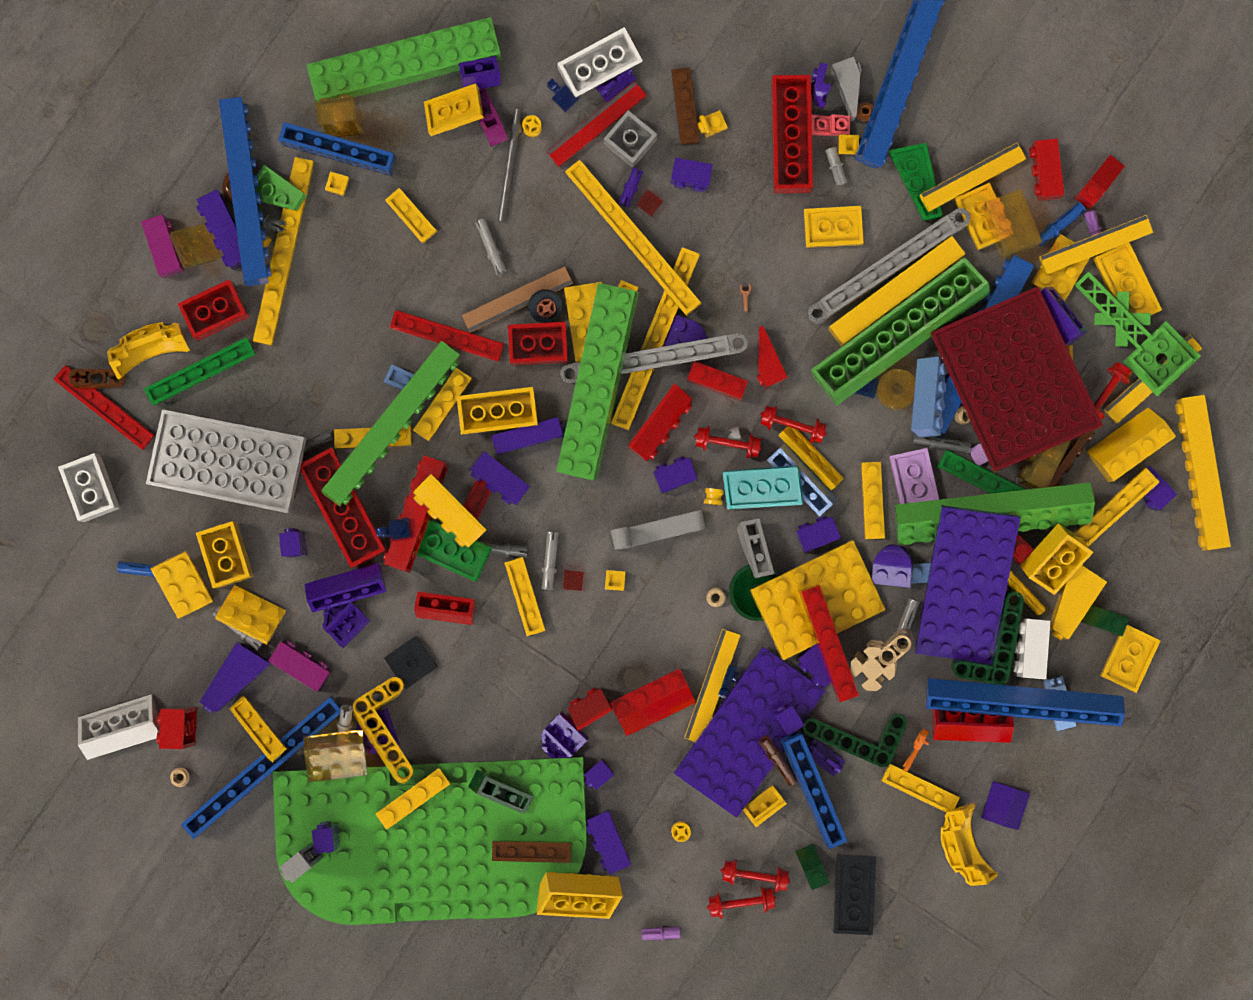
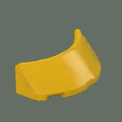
M164 322L146 325L126 334L119 339L120 343L107 351V356L116 377L120 379L130 369L146 359L167 352H188L190 349L179 323L165 325Z
M975 802L948 811L945 815L944 826L941 827V843L945 857L955 873L959 872L970 886L987 885L998 877L997 872L980 855L973 839L971 819L973 810L976 807Z

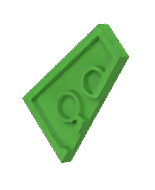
M263 165L257 174L259 186H255L256 193H260L261 202L297 211L307 197L306 194L266 165Z

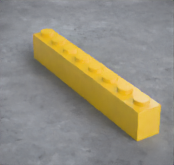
M953 236L949 237L829 326V332L841 347L873 323L884 317L885 314L899 306L904 300L914 295L916 291L929 284L935 277L944 273L950 266L959 262L965 255V252Z
M1205 395L1181 398L1177 400L1175 410L1180 418L1178 424L1179 432L1183 435L1182 450L1186 453L1187 459L1185 460V468L1187 472L1189 471L1190 476L1188 486L1193 494L1191 504L1192 508L1196 511L1194 521L1200 535L1198 536V544L1202 547V551L1231 547Z

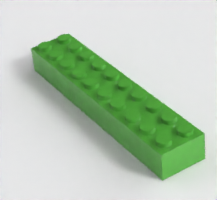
M489 17L306 65L315 100L320 107L459 71L458 63L496 56L497 61L502 60L492 19Z
M964 257L812 368L813 379L836 406L929 339L931 332L948 325L989 295V283Z
M601 283L597 285L556 472L589 480H598L639 297L637 291Z
M1091 482L896 504L895 528L898 544L909 545L915 542L928 543L935 540L941 505L1019 515L1018 531L1021 532L1031 529L1043 530L1055 527L1058 523L1064 527L1076 524L1086 525L1092 523L1095 505Z

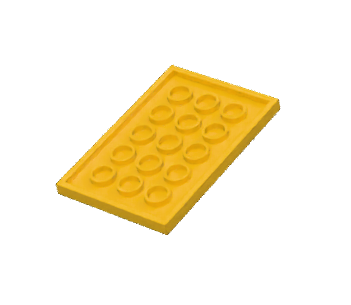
M853 540L750 589L782 660L817 644L798 592L801 589L815 584L820 585L837 634L885 610Z

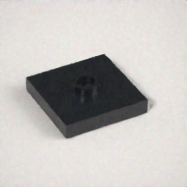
M416 636L384 658L396 677L402 680L405 690L438 668Z

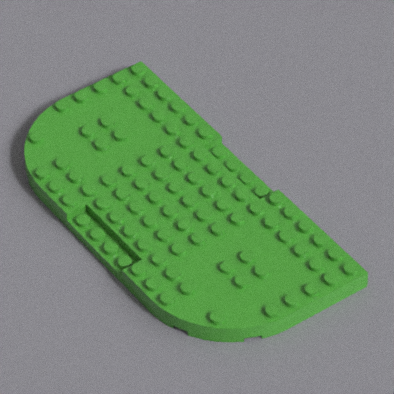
M583 756L410 764L413 774L406 783L397 782L386 765L279 770L273 772L275 842L279 871H282L280 869L281 865L308 844L313 843L311 830L316 828L317 824L325 821H331L332 824L337 823L340 847L337 850L321 853L324 858L293 883L290 880L286 881L282 876L287 889L304 908L314 915L334 923L364 925L423 920L512 918L530 915L537 911L539 886L545 873L578 874L585 856L587 831ZM440 768L451 784L386 830L376 816V813ZM398 770L401 777L408 776L407 770ZM476 770L496 777L532 795L533 798L525 814L472 791L468 786ZM492 841L571 842L570 863L492 861Z

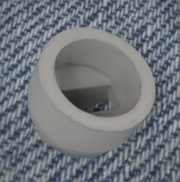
M739 426L733 427L728 431V439L742 441Z

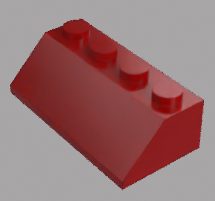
M674 383L630 442L628 449L646 462L649 459L653 460L659 452L656 450L660 444L664 445L669 439V431L672 428L675 430L681 423L679 419L683 413L687 414L693 405L690 404L692 398Z
M680 668L610 701L626 736L696 703Z
M932 709L933 740L1011 743L1014 731L1012 716Z

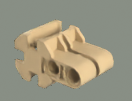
M904 628L898 630L885 642L870 640L866 644L867 648L864 650V653L867 655L866 657L859 650L853 655L850 672L854 678L861 672L866 675L864 677L865 682L862 684L865 690L878 691L882 687L881 683L884 680L881 676L882 674L889 681L895 676L897 660L911 648L912 632ZM905 638L908 642L902 643L899 639ZM884 651H891L893 655H887Z

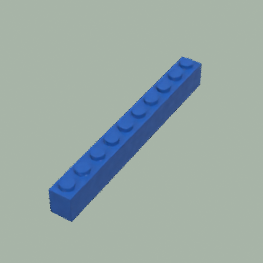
M913 0L854 160L871 168L882 167L886 162L888 148L893 143L894 132L899 127L901 113L906 108L907 97L913 89L912 83L919 73L920 62L926 54L925 48L932 38V29L939 19L938 13L945 0Z
M242 97L220 99L219 106L245 286L269 283L268 277H271L270 265H266V259L269 258L268 248L263 245V240H266L265 229H261L260 223L264 222L263 212L258 209V204H261L260 193H256L255 186H259L258 177L253 174L256 162L255 157H251L250 153L254 148L252 139L248 138V133H251L250 121H246L245 115H249L247 103L243 104Z
M1013 255L1010 259L1007 258L1002 265V269H1004L1002 275H997L993 282L994 290L984 299L986 305L983 309L980 308L978 312L1019 295L1034 265L1016 255ZM949 374L948 376L945 375V409L942 412L943 428H941V435L946 432L961 404Z
M928 678L926 687V709L1122 726L1125 716L1124 697L1118 695Z
M334 696L329 697L280 739L287 749L274 762H271L265 754H262L181 823V826L192 839L201 835L340 716L342 705Z

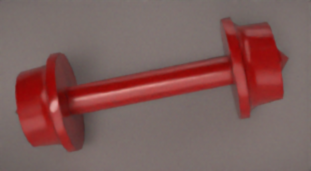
M1115 362L1111 368H1107V372L1112 376V379L1094 403V407L1102 420L1105 419V415L1100 411V408L1120 381L1124 384H1129L1130 382L1129 378L1132 371L1126 365Z
M766 405L764 412L760 413L762 417L760 424L766 426L768 430L771 429L773 422L811 434L809 443H821L823 437L827 435L825 431L827 424L820 422L818 418L813 427L775 415L778 407L776 405L774 407Z
M707 426L706 428L699 427L698 433L694 435L696 439L695 446L702 448L703 451H706L708 442L747 450L746 459H749L750 457L757 458L759 451L763 449L760 446L761 438L754 437L753 434H750L749 442L709 435L710 426Z
M734 859L733 861H725L724 868L720 869L721 873H723L722 881L729 882L730 885L734 884L736 876L774 883V892L777 893V891H786L787 884L791 882L788 878L789 871L782 870L779 866L777 867L776 875L736 869L737 859Z
M760 887L761 896L723 902L720 901V895L717 893L715 896L708 897L709 905L706 908L710 910L711 917H719L720 919H723V909L762 904L764 913H767L768 910L775 909L774 901H776L777 897L773 895L772 888L765 889L763 887Z

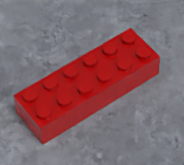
M772 75L773 194L811 193L813 189L811 75Z
M331 447L301 463L300 472L350 568H356L386 552L387 548L356 488L351 493L353 495L347 505L343 503L341 507L322 493L324 486L342 465L336 450Z

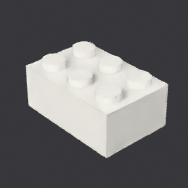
M93 453L58 467L78 521L86 522L120 509L101 455Z
M1020 619L1018 642H1016L1014 653H1017L1012 667L1015 676L1046 679L1050 621Z

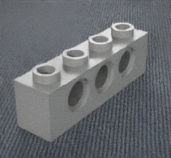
M311 842L281 865L280 869L282 871L280 873L286 881L290 880L293 883L324 857L321 853H314V846Z

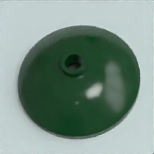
M748 564L740 568L732 577L729 585V600L733 609L743 618L751 621H764L750 589L779 576L780 574L774 568V574L755 578Z

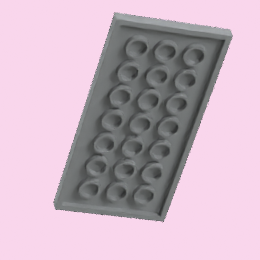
M162 409L146 484L290 514L307 438Z

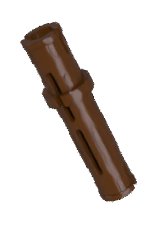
M769 735L762 736L758 743L766 752V757L774 763L789 786L796 784V776L782 756L780 748L774 745Z

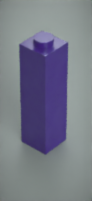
M557 417L539 422L536 426L521 427L495 434L491 437L498 456L563 438L565 426L563 421L559 422Z

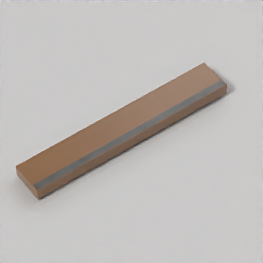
M564 266L463 314L462 317L469 332L472 333L527 307L531 296L536 291L549 289L558 292L573 285V282Z

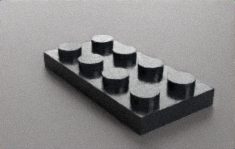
M836 854L834 934L873 935L876 856Z

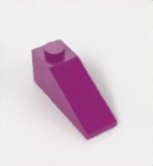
M484 88L479 89L484 118L478 121L490 147L508 140Z

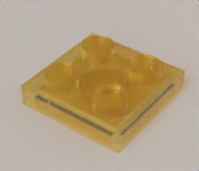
M205 223L173 231L169 234L184 270L217 261L220 258Z

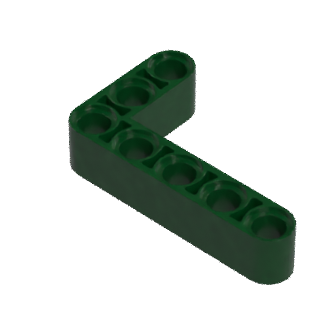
M1014 589L1006 591L992 662L985 663L967 659H954L951 663V669L957 677L1003 685L1008 681L1024 604V598L1018 591ZM1012 595H1017V602L1014 604L1009 603V598ZM1008 614H1014L1012 622L1005 621ZM1010 633V639L1002 641L1003 634ZM1000 652H1007L1005 659H998ZM959 664H965V669L962 672L956 671V667ZM979 667H983L984 673L981 675H976V669ZM997 671H1003L1001 678H994Z
M893 713L889 715L876 746L810 717L804 720L803 724L805 726L801 728L808 736L879 767H887L892 761L906 728L907 721L901 714ZM895 717L901 719V725L897 728L892 725ZM810 721L814 722L816 726L812 732L806 730V724ZM827 729L833 731V737L829 740H826L823 736ZM888 735L894 737V742L891 745H886L884 741ZM845 737H849L851 740V744L848 747L841 745V741ZM862 745L868 746L869 750L866 755H860L859 748ZM880 753H885L886 760L883 763H878L877 756Z

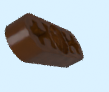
M73 369L68 375L70 384L75 388H121L126 384L125 375L122 379H119L118 383L114 379H108L109 383H106V374H109V378L116 377L113 369ZM78 374L81 378H87L86 374H89V383H87L86 379H79V382H76L73 378H76ZM95 374L103 376V380L100 383L92 381V377Z

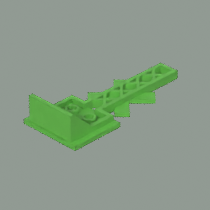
M1089 271L1075 284L1102 312L1095 313L1094 325H1114L1116 327L1115 346H1128L1129 340L1137 348L1123 362L1156 396L1160 395L1201 357L1167 321L1151 334L1143 326L1151 325V313L1129 312L1130 292H1117L1116 299ZM1088 277L1094 282L1093 290H1085L1081 286ZM1097 293H1105L1107 295V304H1099L1097 302ZM1110 307H1116V313H1110ZM1129 325H1134V331H1128ZM1137 334H1145L1148 337L1141 345L1137 342ZM1158 354H1166L1168 359L1165 364L1158 363L1156 359Z

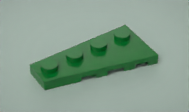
M922 143L889 150L888 153L922 221L942 218L940 206L928 212L919 196L936 186L927 144Z

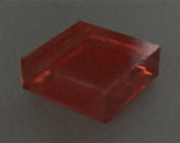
M647 190L636 206L652 217L663 201Z
M565 570L563 589L582 591L584 572Z

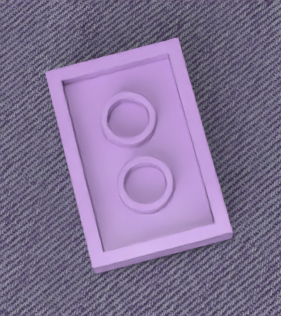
M927 448L889 456L900 504L939 500Z

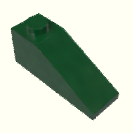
M476 770L468 786L476 794L525 814L533 798L532 795L480 770Z

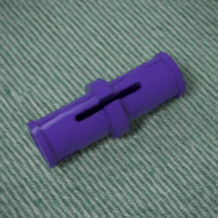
M632 167L627 183H624V191L618 201L620 205L624 204L625 207H630L634 193L638 191L637 186L644 173L643 171H638L637 168Z

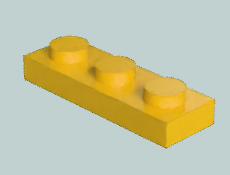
M400 188L385 199L387 204L422 244L437 232Z

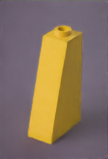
M1083 565L1062 586L1050 621V630L1053 631L1052 635L1059 640H1069L1107 583Z

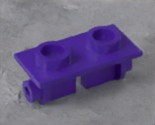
M630 68L598 85L595 89L608 103L637 78L632 74L633 71Z
M814 738L808 749L813 761L834 777L836 773L841 771L845 761Z

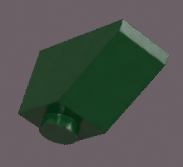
M1091 605L1081 622L1112 635L1123 637L1130 618Z
M813 844L795 851L811 890L830 883Z

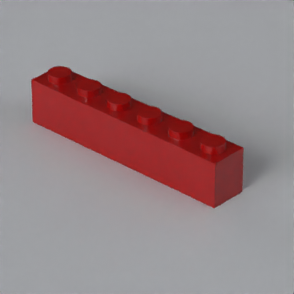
M425 455L418 462V472L411 481L410 494L404 500L405 507L403 513L398 516L396 532L394 531L391 535L390 542L392 543L384 554L385 565L407 573L411 572L431 517L427 513L429 509L424 504L420 506L413 499L415 496L413 492L430 474L443 485L449 465L445 462Z
M815 584L799 590L800 598L836 699L839 702H843L859 696L820 585Z

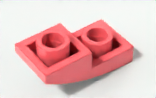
M834 114L831 116L811 115L812 135H850V116Z

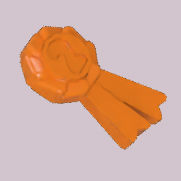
M923 729L913 743L914 750L903 765L905 771L909 770L923 743L929 744L925 740L929 730Z

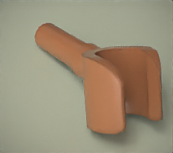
M741 284L739 292L743 296L744 312H747L748 295L751 293V285H748V291H743Z

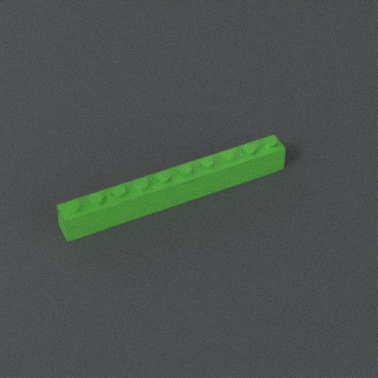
M443 341L438 344L324 486L322 493L340 507L343 503L347 505L353 497L351 495L355 488L358 490L365 482L363 480L367 473L370 475L377 467L376 461L379 458L382 460L389 452L388 446L391 443L394 445L401 437L399 435L400 431L403 428L406 430L413 422L411 420L414 414L418 415L425 407L423 405L426 399L430 400L434 396L436 386L438 384L442 385L448 378L446 375L450 369L453 371L458 366L460 355Z

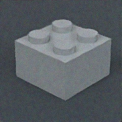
M628 110L604 138V145L630 167L634 168L657 141V134Z

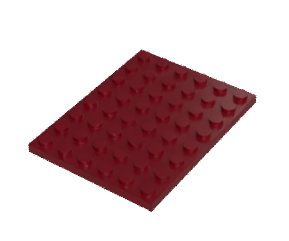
M1035 287L931 332V337L945 364L946 370L993 473L1103 427L1101 419L1039 287Z

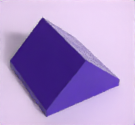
M992 781L981 818L1004 827L1019 830L1030 793Z

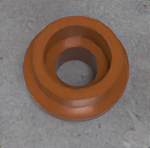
M868 102L859 104L857 106V118L864 122L868 121L873 105ZM868 109L869 113L864 114L862 110Z

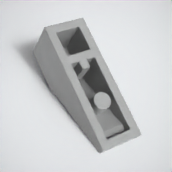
M854 57L832 64L830 69L851 122L857 116L860 72H862L859 62H856Z
M760 519L741 522L737 527V531L754 577L759 578L774 574Z

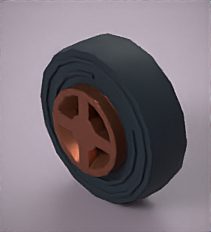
M542 289L536 291L531 296L528 309L535 321L551 323L559 318L562 313L563 304L556 292Z

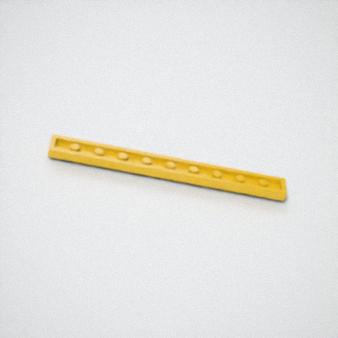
M295 157L289 182L307 195L314 161ZM306 198L297 211L283 208L280 220L285 221L286 226L279 225L285 228L282 233H277L270 263L271 277H268L269 283L265 285L253 342L273 346Z
M580 159L565 171L567 176L683 313L687 316L701 304L698 298Z
M682 247L673 270L688 287L700 254ZM665 290L640 351L663 347L674 317L677 314L679 307ZM654 369L631 373L611 424L628 431L630 430Z

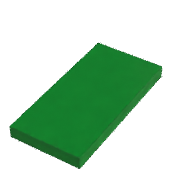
M430 519L417 555L474 582H478L493 547L477 540L468 548L465 545L461 547L454 540L456 536L452 532L448 534L440 526V523Z

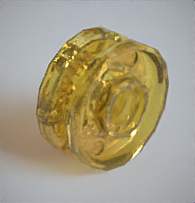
M891 369L884 373L876 386V395L880 403L892 410H899L909 406L914 401L916 381L914 376L903 369ZM897 384L901 387L902 391L900 394L893 393V385Z

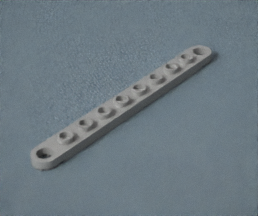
M964 208L955 209L820 299V301L809 308V320L815 324L824 322L965 228L970 222L969 212ZM964 214L966 220L963 223H959L955 220V216ZM815 309H820L823 312V316L816 319L813 317L812 312Z
M736 333L626 353L621 374L742 353L748 348L749 342L745 335ZM738 337L744 341V345L740 349H736L733 345V341ZM580 362L567 364L562 367L560 375L564 382L576 383ZM569 368L575 371V377L572 379H568L565 375L566 370Z

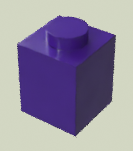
M784 703L776 708L777 712L774 713V716L786 735L789 736L805 726L791 704L786 705Z
M601 759L584 773L586 777L584 781L590 788L594 787L597 790L614 776V772Z

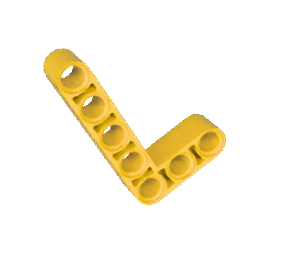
M392 677L357 698L352 706V713L394 779L399 783H406L413 774L412 766L376 712L377 709L397 698L403 690L404 684L402 680ZM396 684L399 690L393 692L390 690L389 685ZM380 694L383 700L377 702L373 699V695ZM363 704L366 707V711H358L356 705ZM367 721H375L377 727L369 728ZM383 736L387 739V743L384 745L379 744L377 738ZM388 753H395L398 759L391 761L388 758ZM398 770H407L408 776L401 777Z

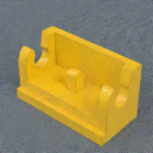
M772 785L743 808V811L754 826L757 827L787 803Z

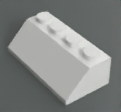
M624 27L557 63V68L573 95L578 97L643 62Z
M152 694L78 717V746L86 759L89 760L156 739L157 732H160V724L157 723L158 712Z

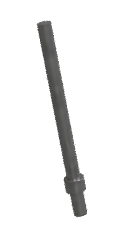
M520 109L514 110L513 123L510 124L509 130L511 136L498 222L505 223L518 134L521 133L522 127L520 125L522 110Z

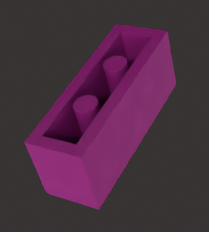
M161 214L141 221L158 275L161 278H166L184 272L183 265H185L182 254L179 255L178 253L179 243L176 236L173 237L172 235L173 225L170 218L167 219Z
M289 640L287 642L281 641L268 661L314 691L320 692L332 673L329 670L330 666L322 661L316 662L312 659L314 656L305 650L300 652L296 649L297 645Z

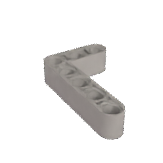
M702 510L629 528L622 527L610 532L615 551L704 530L706 525Z

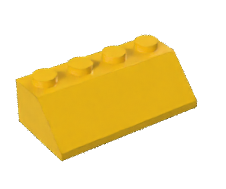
M533 387L456 396L461 435L538 425Z
M1146 408L1091 447L1086 453L1109 483L1118 479L1176 436L1161 417L1150 408Z
M432 474L413 492L415 495L413 499L420 506L424 504L429 509L427 513L434 520L438 518L442 522L440 526L448 534L452 532L456 536L454 540L461 547L465 545L468 548L486 531Z
M546 872L539 886L537 915L610 919L623 897L619 877Z

